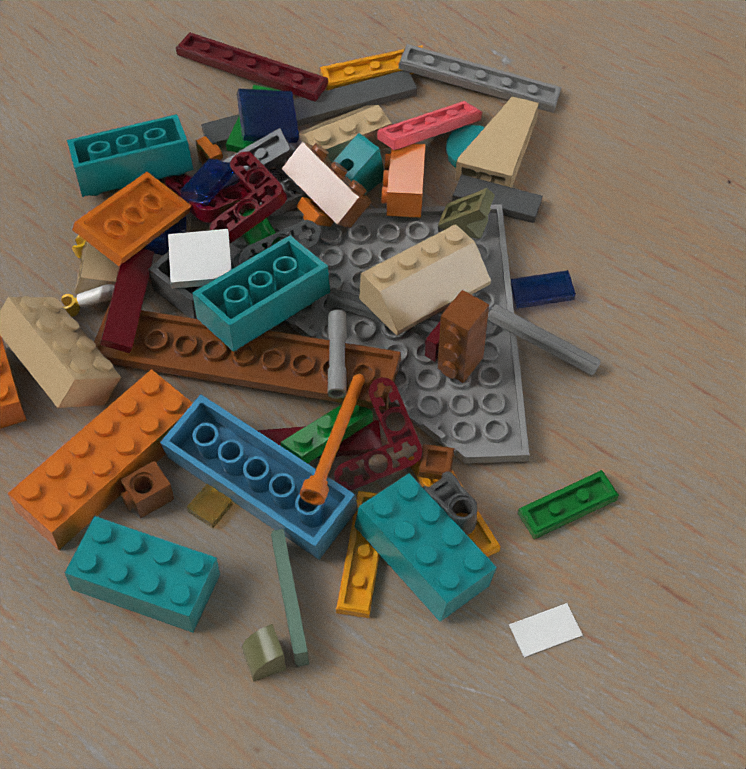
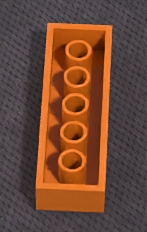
M151 369L8 493L15 511L54 547L60 550L85 528L94 516H98L124 492L120 479L153 461L157 463L166 455L160 442L193 402Z

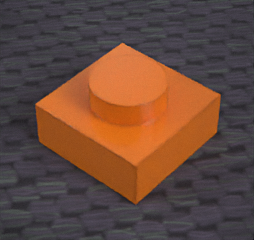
M206 136L196 140L198 159L207 170L221 162L223 155L217 144L213 145Z
M302 197L296 205L304 214V220L313 221L317 226L331 227L334 223L311 198Z

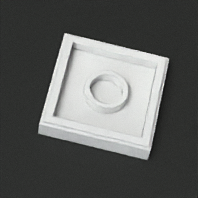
M228 229L168 234L172 289L204 286L232 270Z

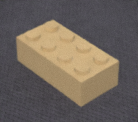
M24 296L8 297L0 310V336L57 408L105 405L120 381L121 376L113 368L112 363L97 349L94 341L88 338L79 327V323L63 308V304L54 297Z

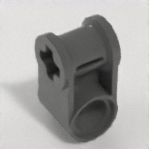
M444 472L440 480L429 487H423L466 535L475 530L477 525V502L461 486L458 479L451 472ZM458 513H466V514H468V516H466V517H460V516H457L456 514H458Z

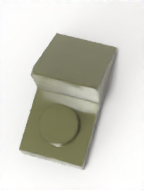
M488 188L447 203L438 226L445 230L456 224L469 237L480 239L488 222V215L491 211L490 207L495 195Z

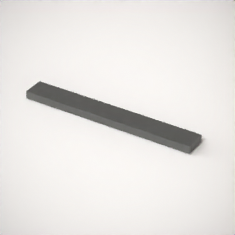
M403 70L324 91L316 102L301 97L279 103L274 109L263 136L279 128L283 131L343 115L366 105H380L417 95V87L410 73ZM240 114L201 124L204 136L213 145L217 144L219 148L226 146V142Z

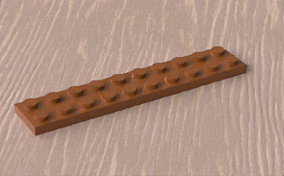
M107 309L94 340L97 349L114 365L144 370L152 369L161 373L343 403L345 398L335 399L328 396L329 340L268 330L233 352L198 319L141 310L133 347L129 354L100 345L108 313ZM345 343L347 391L354 375L362 374L365 377V383L356 405L374 408L369 396V387L374 380L382 377L389 378L395 383L401 362V352ZM383 383L377 384L378 390L374 392V396L376 398L381 397L385 403V406H380L379 409L387 410L390 401L388 394L392 392L391 386L385 387Z

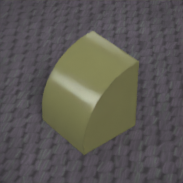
M273 624L256 631L245 640L242 645V651L253 682L286 670L284 654Z

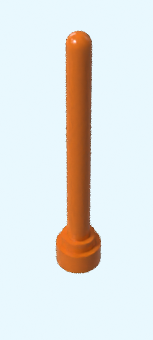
M362 374L353 376L316 471L302 485L299 495L307 503L322 505L326 500L329 492L326 479L365 383V377Z

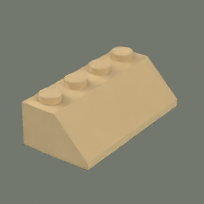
M455 224L362 272L359 299L393 333L399 335L448 308L461 290L472 295L490 285L491 279L475 241Z

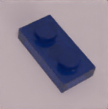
M208 159L180 190L182 199L208 205L234 175L230 163L218 159Z

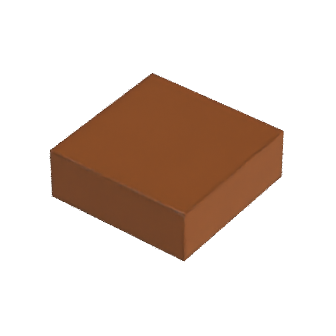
M423 444L418 477L440 480L444 472H452L455 448Z

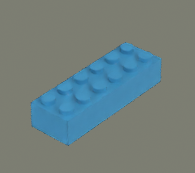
M201 394L160 442L170 460L274 530L284 529L287 539L319 560L358 510L355 494L329 477L326 479L329 492L324 504L313 505L304 501L299 495L304 481L309 479L311 475H314L316 469Z

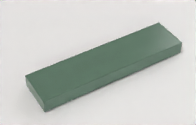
M284 529L274 530L271 533L272 545L295 665L297 667L309 665L308 651Z

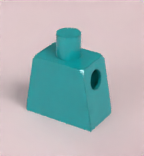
M358 133L334 161L347 170L346 176L351 181H357L367 190L365 192L366 195L383 181L384 167L380 148Z

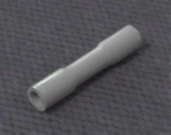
M333 310L328 314V396L335 399L343 398L347 393V370L345 367L347 314L342 310Z

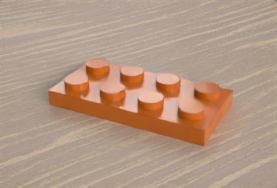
M145 172L75 221L72 230L116 265L120 266L189 214L192 205L150 173Z

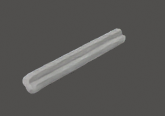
M494 305L488 315V320L590 375H593L600 365L599 358L499 305Z

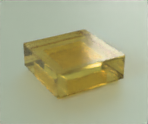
M206 484L188 504L187 511L211 528H214L233 506L232 499Z

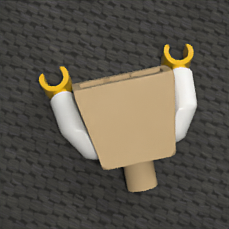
M79 235L75 239L77 245L72 246L75 256L81 258L74 292L77 294V297L65 294L61 298L62 303L66 306L63 308L71 317L79 313L80 306L84 308L111 300L119 268L118 265Z

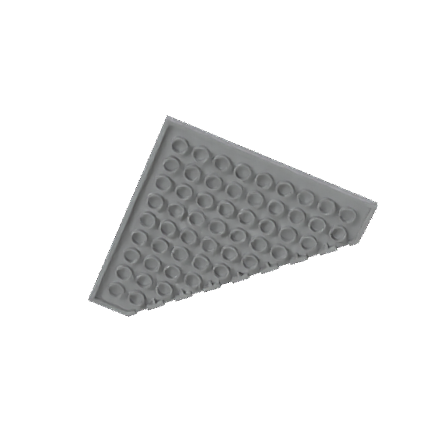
M502 204L491 205L488 222L480 239L472 238L477 245L491 283L472 295L489 304V313L494 305H499L514 313ZM445 206L422 207L421 218L386 216L387 208L366 209L351 228L337 225L335 222L331 227L318 225L320 238L315 245L306 249L328 265L330 289L336 288L359 296L362 272L443 231L438 226ZM288 211L277 216L269 215L267 219L277 233L303 221L304 214L301 211ZM302 226V232L293 238L297 241L306 238L310 242L309 236L312 235L310 229L305 230ZM242 236L230 243L231 262L234 263V268L240 265L239 255L248 246ZM249 251L250 257H248L247 260L254 257L251 251ZM328 294L287 318L284 322L302 336L329 340L328 314L333 310L342 309L328 305ZM342 310L347 314V338L345 343L401 352V362L395 384L411 422L443 447L455 448L454 455L465 464L529 461V444L517 336L488 320L484 357L466 381L462 383L455 378L452 379L445 376L438 369V359L434 362L425 356V341L427 337L409 331L396 335L382 322ZM445 310L428 319L440 322L441 315ZM395 400L393 403L389 401L392 407L400 406L398 400Z

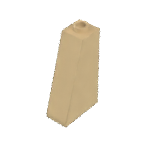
M512 96L458 157L455 180L459 181L462 174L512 187L536 124L539 103Z

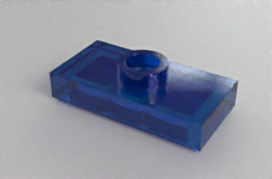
M568 270L511 279V290L517 309L575 300L576 293Z

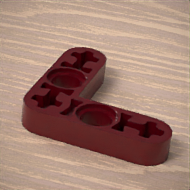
M247 151L236 154L230 162V167L237 179L247 188L250 194L218 216L210 225V230L228 229L230 243L281 208L287 200V194L281 183L252 153ZM246 165L250 167V169L246 171V169L243 166ZM264 177L260 183L252 184L255 179ZM252 208L255 209L251 215L242 216L245 211Z
M187 174L180 176L171 175L165 179L166 186L192 205L189 212L203 222L214 221L218 216L250 194L241 182L212 193ZM264 177L255 179L252 184L260 183Z
M377 378L369 387V396L388 444L338 465L334 473V480L349 491L416 464L422 457L421 443L396 384L389 378ZM383 383L385 387L391 386L392 392L388 394L390 402L393 403L395 400H398L400 405L399 407L389 408L383 414H381L379 407L385 406V403L381 397L376 398L374 396V392L378 390L377 384ZM392 412L402 414L405 419L403 428L398 431H392L386 425V418ZM404 442H408L410 446L415 445L417 451L413 453L414 458L408 460L406 456L396 459L400 465L393 468L392 458L386 449L393 447L395 454L403 449L402 444ZM381 454L385 456L388 462L385 471L375 473L370 469L369 460L373 455ZM363 459L364 468L370 478L363 480L362 473L354 477L355 483L349 485L347 481L341 482L339 476L343 475V468L348 467L350 471L359 469L360 467L356 462Z

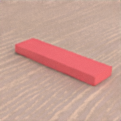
M462 101L382 128L377 132V139L393 150H397L481 121L482 111Z

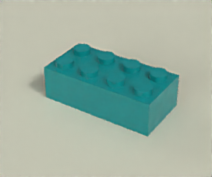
M177 114L67 140L82 197L88 195L97 196L105 191L122 189L145 172L159 179L171 175L180 176L194 170L188 140Z
M289 235L192 292L197 319L234 352L330 293L328 265Z
M410 473L361 504L358 508L355 528L439 622L490 586L497 567Z
M94 516L65 571V576L71 590L194 633L220 577V571L216 557Z

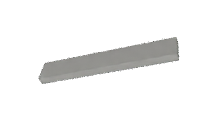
M410 44L406 45L398 68L506 100L513 96L539 103L538 109L552 113L555 111L562 88Z

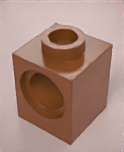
M155 461L120 479L124 490L120 496L129 511L135 509L140 518L174 500L171 484ZM143 489H151V490H150L149 492H147V493H144V494H140V493H139V492H140L141 490H143Z

